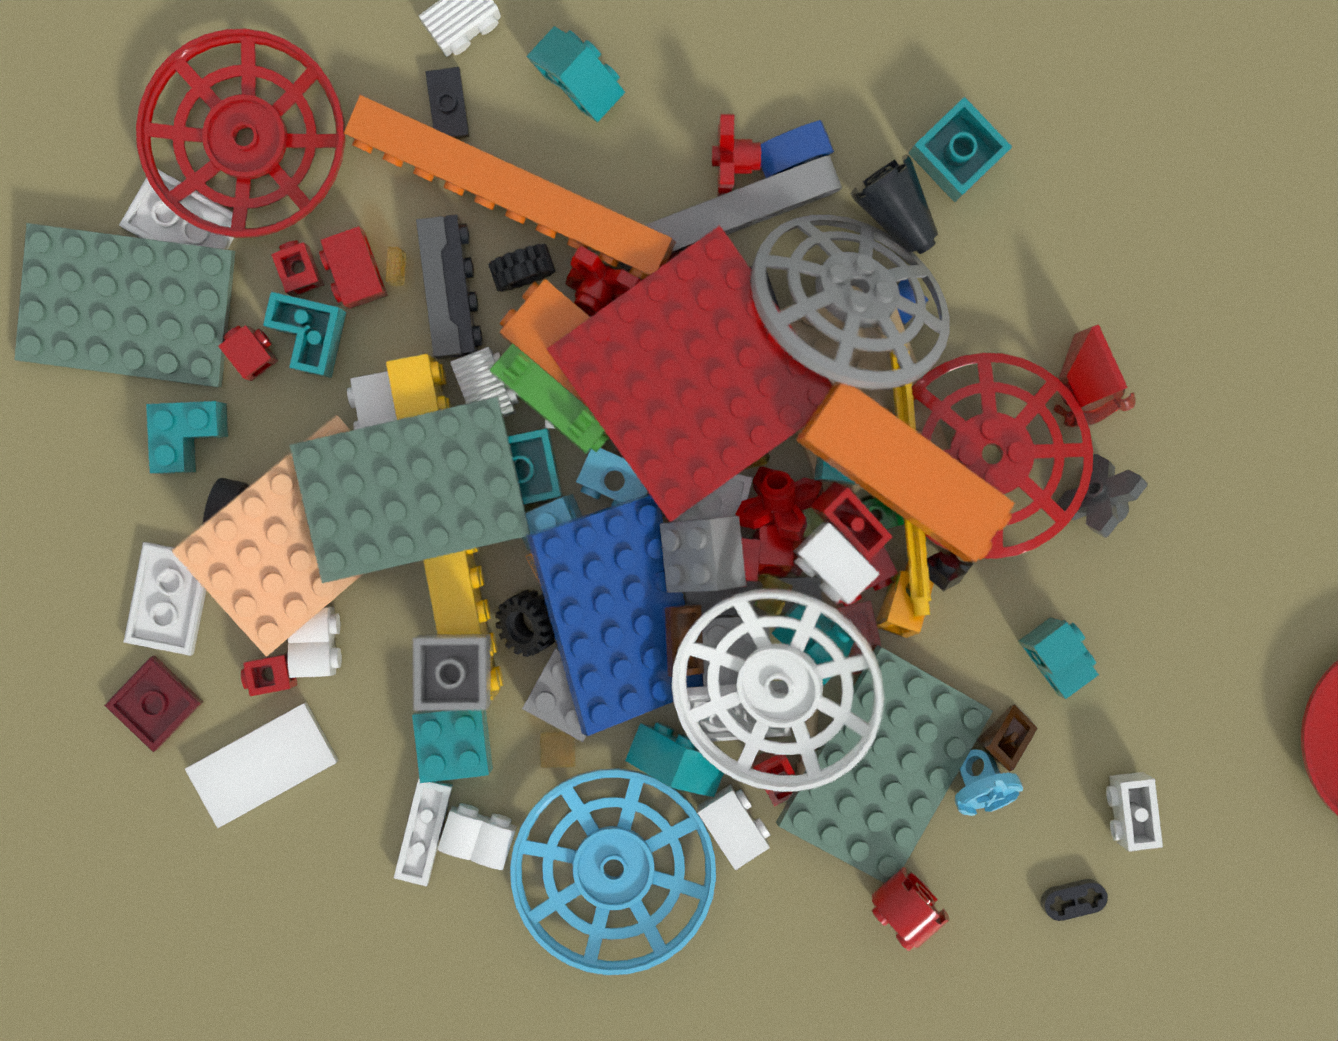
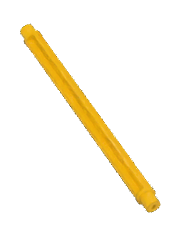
M892 349L889 357L891 371L901 368ZM911 382L893 388L895 416L916 431ZM904 518L907 557L909 561L910 600L914 604V616L930 615L929 601H932L926 558L925 533Z

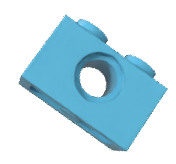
M602 448L597 452L592 449L590 450L576 481L583 485L580 492L598 500L601 494L614 499L611 506L647 494V489L626 460ZM612 471L622 473L625 479L624 486L618 491L609 490L605 484L607 474Z

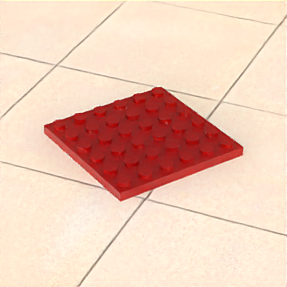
M720 225L547 348L551 357L669 522L676 519L806 426L833 386L827 377L814 372L796 360L768 331L758 314L753 300L750 282L752 270ZM773 301V304L775 305L777 311L780 313L781 311ZM789 324L788 326H789V327L791 328V330L796 334V332L793 330V328H792L791 325Z

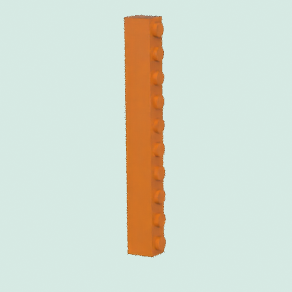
M362 95L359 96L345 128L344 134L354 139L353 146L370 154L373 148L384 153L383 160L400 168L404 162L414 166L413 174L432 182L434 176L446 181L443 188L460 196L463 195L464 191H468L476 195L474 202L493 210L495 204L507 209L505 216L523 225L526 219L538 224L536 231L555 239L557 233L569 238L567 245L575 249L582 246L586 249L589 247L600 252L599 258L601 261L617 267L619 262L631 267L629 273L642 280L667 263L676 244V241L667 235Z

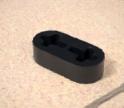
M1084 879L1047 889L1042 895L1041 906L1050 918L1056 921H1064L1101 911L1107 904L1108 894L1105 888L1097 881ZM1089 888L1098 893V895L1093 897L1094 902L1091 904L1086 899H1077L1087 896V889ZM1059 896L1063 901L1071 900V902L1061 904L1060 911L1050 907L1051 904L1055 903L1054 897Z

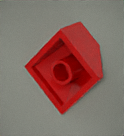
M1099 324L1075 333L1058 379L1073 394L1079 406H1086L1128 388ZM1061 396L1063 402L1066 405H1068L1066 400Z

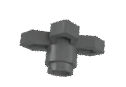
M1094 454L1093 470L1088 491L1080 508L1071 520L1074 521L1086 516V525L1093 532L1107 538L1118 523L1123 521L1128 515V502L1137 500L1148 483L1141 475L1130 470H1125L1115 475V466L1108 459ZM1078 488L1066 490L1057 501V504L1064 511L1071 504Z

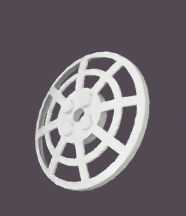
M778 589L754 590L734 595L717 603L706 611L690 628L678 649L673 666L672 690L674 705L680 723L690 741L703 757L720 771L737 781L756 788L772 791H802L835 781L850 771L864 757L875 739L882 719L884 704L883 680L877 660L867 641L856 627L838 611L817 599L800 593ZM777 598L795 601L806 605L807 608L801 621L783 616H764L758 618L749 601ZM735 606L744 623L728 632L716 648L695 642L701 631L712 619L726 609ZM820 613L832 618L844 628L859 645L864 655L845 658L836 644L822 631L814 627ZM781 626L797 631L791 645L771 644L763 627ZM750 632L758 648L747 659L726 652L735 640ZM809 637L814 638L824 646L834 661L816 665L811 657L803 652ZM690 655L710 661L707 676L710 701L691 708L686 685L687 663ZM721 665L739 672L737 690L725 695H721L719 686ZM870 669L874 690L873 709L869 723L850 712L854 693L851 672ZM841 675L843 687L841 706L822 696L823 678ZM773 679L784 680L789 687V691L785 693L775 691L771 686V681ZM742 704L746 711L757 720L752 732H749L740 725L728 709ZM816 709L834 718L833 722L825 730L814 737H810L805 721ZM717 714L726 728L739 740L746 743L738 762L727 756L713 744L698 723L699 720ZM843 725H846L862 736L858 744L845 757L829 767L820 768L815 749L830 741L841 730ZM769 726L778 728L792 727L797 742L781 743L766 740L764 737ZM758 750L779 755L801 753L807 774L775 775L752 769L751 766Z

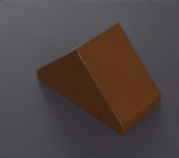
M1014 704L976 741L1001 766L1010 772L1015 769L1038 728Z

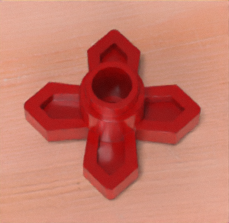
M720 114L718 146H712V167H718L717 197L732 192L734 174H752V170H760L761 142H752V139H734V114Z
M579 246L572 257L570 264L572 269L567 275L565 284L576 291L574 304L589 317H592L638 284L640 279L623 269H612L604 265L598 255Z
M763 466L759 467L752 480L753 489L758 496L742 500L735 513V516H739L740 526L755 530L774 520L780 537L800 541L807 528V518L801 510L811 508L810 505L823 493V483L806 477L794 482L790 475L784 471Z

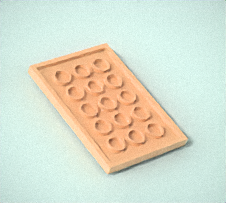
M335 415L304 441L351 430L338 415ZM291 452L171 550L266 657L363 575L322 583Z

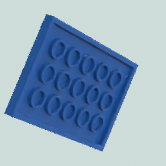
M650 494L527 535L581 732L586 736L674 702L672 690L673 677L668 676L665 607L685 605L682 592L667 593L660 524L664 523L659 506ZM703 674L686 676L687 688L703 687Z

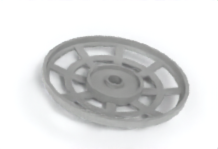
M809 215L781 224L767 236L757 251L752 264L750 282L758 314L777 342L796 360L814 372L853 387L868 389L895 388L909 384L922 377L935 365L944 351L949 336L950 318L941 288L930 270L913 252L909 253L897 240L886 232L848 217ZM828 225L834 227H841L859 232L860 235L842 231H830L823 233L815 226ZM798 228L809 236V238L798 245L791 258L769 255L772 246L778 238L788 231ZM831 240L859 243L858 253L842 252ZM815 245H819L829 256L823 265L804 261L802 258ZM873 249L889 258L897 265V268L886 269L882 264L872 259ZM891 250L895 251L900 257H902L907 263H909L910 266H907L905 262ZM766 267L788 270V285L796 304L780 313L773 304L768 290ZM799 273L816 277V295L809 298L806 297ZM917 278H922L931 292L937 306L939 319L926 310L924 293ZM906 279L909 281L914 292L916 304L899 295L897 281ZM852 286H856L860 288L862 291L854 290ZM825 307L834 317L845 323L843 330L828 322L816 310ZM896 308L914 317L911 325L902 333L898 332L890 318ZM805 316L822 333L840 342L835 360L824 356L810 347L788 325ZM924 323L940 335L932 351L921 361L913 364L905 344L909 343L918 334ZM880 326L886 338L870 339L859 337L857 334L859 328ZM854 348L874 352L893 349L901 369L894 371H871L851 367L849 363Z

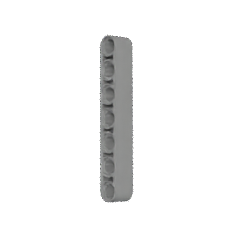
M824 156L656 220L645 226L676 241L670 255L671 257L683 252L719 225L728 235L840 191L842 186L831 157ZM619 262L621 269L627 272L630 271V266Z

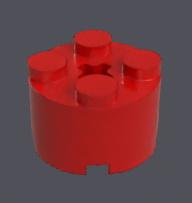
M905 867L898 870L872 894V903L875 906L872 909L873 915L882 925L886 926L888 923L897 932L895 935L897 940L908 951L914 947L919 948L949 921L946 910L943 908L939 912L934 906L938 900L936 896L914 873L911 872L907 875Z

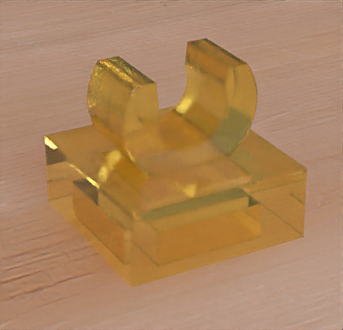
M758 575L757 581L763 584L761 590L778 589L791 592L793 588L792 585L771 575H768L767 578ZM765 598L753 601H756L755 607L779 616L787 600Z

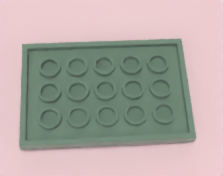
M26 223L14 360L222 387L225 354L218 346L225 341L223 337L228 332L236 251Z
M499 397L290 445L322 583L525 537L530 534Z
M877 645L873 654L877 660L883 680L884 704L882 719L873 743L864 757L850 771L835 781L813 789L793 791L775 823L780 828L885 883L906 864L993 710ZM865 669L853 687V702L850 712L869 723L873 709L874 690L870 669ZM843 725L841 730L830 741L817 749L816 755L820 768L829 767L845 757L858 744L862 736L846 725Z

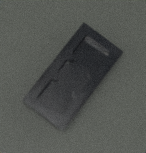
M460 67L425 71L433 128L456 139L470 137Z

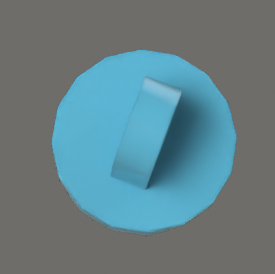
M974 749L970 750L960 768V773L966 787L962 788L955 795L954 801L958 811L964 815L974 816L978 814L976 809L984 808L986 812H992L1015 801L1020 795L1019 792L1023 791V785L1019 776L1015 773H1000L992 755L985 751ZM981 758L984 762V769L981 774L974 776L972 765L977 759Z

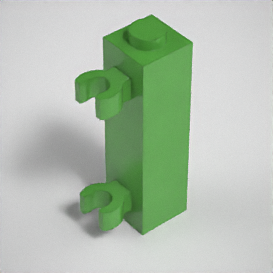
M513 343L491 367L490 372L495 378L585 454L591 449L597 452L608 440L609 436L605 433L589 408Z

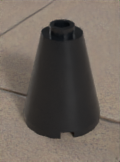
M905 154L902 156L903 163L898 164L896 160L889 162L863 181L866 187L860 193L855 187L850 195L863 210L909 253L917 251L918 254H922L936 244L934 238L938 235V231L913 162L909 155Z

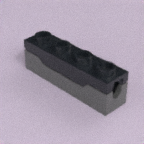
M457 214L447 215L446 217L416 219L433 356L440 360L464 357L465 355L477 352V346L483 345L480 325L475 326L473 312H478L479 308L476 291L470 292L469 278H474L472 258H466L464 244H470L467 223L462 224Z

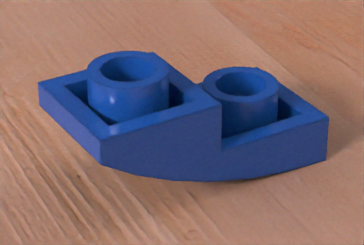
M818 120L800 126L762 143L761 167L765 177L774 176L835 152L823 122Z

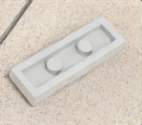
M420 778L418 779L394 875L395 879L423 886L429 884L453 785L439 781L420 783Z

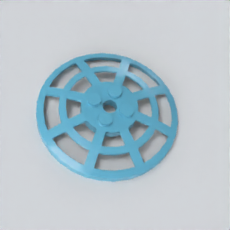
M621 768L597 769L578 774L561 782L547 792L531 809L520 827L513 846L510 865L511 889L516 908L525 927L534 939L552 956L569 966L590 973L603 975L631 974L647 970L665 962L679 952L697 933L707 916L713 900L716 882L715 854L710 835L703 820L692 804L676 789L670 788L640 771ZM601 778L630 779L625 798L604 797L583 803L573 787ZM643 783L653 786L670 796L685 811L688 818L671 826L656 810L644 803L638 802ZM562 795L571 812L557 824L549 837L548 843L527 840L530 830L539 815L554 799ZM602 808H622L618 826H608L600 829L589 813ZM635 811L651 819L662 831L644 840L639 834L631 830ZM578 820L587 834V837L581 842L578 849L574 850L557 846L568 827ZM694 830L697 831L701 839L705 856L704 885L684 879V855L678 838ZM667 844H670L674 856V876L654 870L652 852ZM523 854L543 857V881L549 898L532 910L526 899L522 882ZM612 859L620 861L624 867L623 872L619 876H609L604 870V865L607 861ZM553 860L573 864L574 883L559 892L553 876ZM651 885L670 889L663 904L650 915L641 899L647 894ZM680 893L700 899L697 909L688 924L674 939L665 944L656 925L671 912ZM582 895L589 903L596 906L592 924L578 917L566 904ZM630 907L638 922L621 928L606 927L610 910H621ZM557 911L572 927L588 934L589 938L584 956L558 943L543 929L539 921ZM644 933L653 949V952L645 956L629 960L606 961L598 959L602 939H626Z

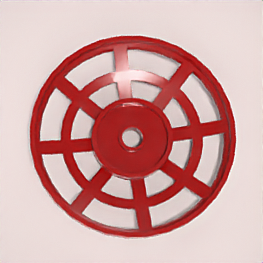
M224 29L204 34L187 42L170 54L155 71L145 88L138 109L136 122L137 150L141 166L151 187L162 202L177 216L199 229L216 235L233 238L260 237L277 233L296 224L311 213L325 198L336 180L343 161L346 142L344 134L345 120L340 100L331 81L320 66L301 48L284 38L264 31ZM241 43V65L220 68L201 78L187 63L196 55L209 49L227 44ZM255 44L268 46L286 53L299 61L306 70L292 84L287 78L277 72L256 66ZM178 72L190 85L191 89L186 93L178 107L174 125L152 123L153 113L161 92L169 79ZM241 77V94L233 95L221 100L211 89L213 85L221 81ZM256 78L270 81L286 92L271 106L265 100L256 97ZM316 80L324 89L331 104L336 134H317L313 113L303 96ZM201 98L211 109L204 121L203 128L186 127L192 107ZM295 103L298 105L304 118L306 134L287 133L282 116ZM245 128L251 129L254 134L252 142L246 146L238 145L236 139L238 132ZM151 137L173 140L176 160L186 180L170 191L157 170L152 152ZM185 141L203 143L205 152L210 159L208 163L196 172L193 170L187 157ZM286 148H305L301 164L290 178L279 165L284 157ZM316 148H335L329 173L318 192L310 200L298 185L303 181L312 165ZM223 171L227 175L237 178L235 198L218 193L205 183L217 173ZM269 174L280 186L279 189L265 196L250 198L251 179ZM197 190L213 202L233 208L231 227L220 226L200 218L186 209L180 201ZM287 195L299 208L293 215L274 224L258 228H245L248 209L271 205Z
M977 353L964 355L942 363L927 372L912 386L913 400L915 401L916 399L932 411L922 429L921 435L931 442L932 433L940 419L956 431L951 439L949 449L943 450L945 453L1000 493L1006 494L1019 487L1033 500L1023 509L1011 513L1012 516L1007 525L1023 521L1035 514L1039 509H1042L1055 522L1049 529L1033 539L1008 547H1003V529L997 530L990 541L992 542V547L983 559L1017 556L1036 549L1051 540L1068 525L1080 508L1088 491L1093 470V445L1090 429L1083 410L1073 394L1057 377L1043 367L1024 358L1004 353ZM991 362L1021 367L1038 375L1046 382L1034 396L1017 386L994 382ZM977 363L979 383L960 388L942 401L925 389L931 382L945 373L965 365ZM1056 391L1066 400L1074 413L1081 431L1083 443H1063L1059 426L1049 409L1045 406ZM995 393L1011 395L1024 401L1027 405L1015 418L1003 413H997ZM974 394H981L982 414H978L967 421L950 408L963 398ZM1037 414L1041 416L1048 427L1053 444L1033 445L1031 436L1025 427ZM986 445H994L999 449L1000 459L996 464H989L983 459L982 451ZM1084 457L1079 487L1071 504L1064 511L1051 498L1062 476L1064 458ZM1054 458L1051 476L1045 488L1041 489L1029 477L1034 459ZM925 533V537L928 540L933 542L935 545L948 550L947 548L942 546L940 543H938L936 540H934Z

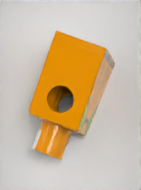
M909 561L905 571L901 570L898 574L892 576L893 582L888 586L875 623L876 628L904 638L919 634L925 615L914 616V604L910 600L911 597L906 593V588L910 590ZM929 580L931 595L934 583Z

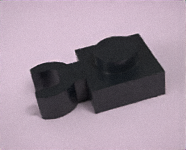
M940 551L927 558L929 580L942 591H946L960 583L973 565V562L959 560L952 552H949L947 555Z

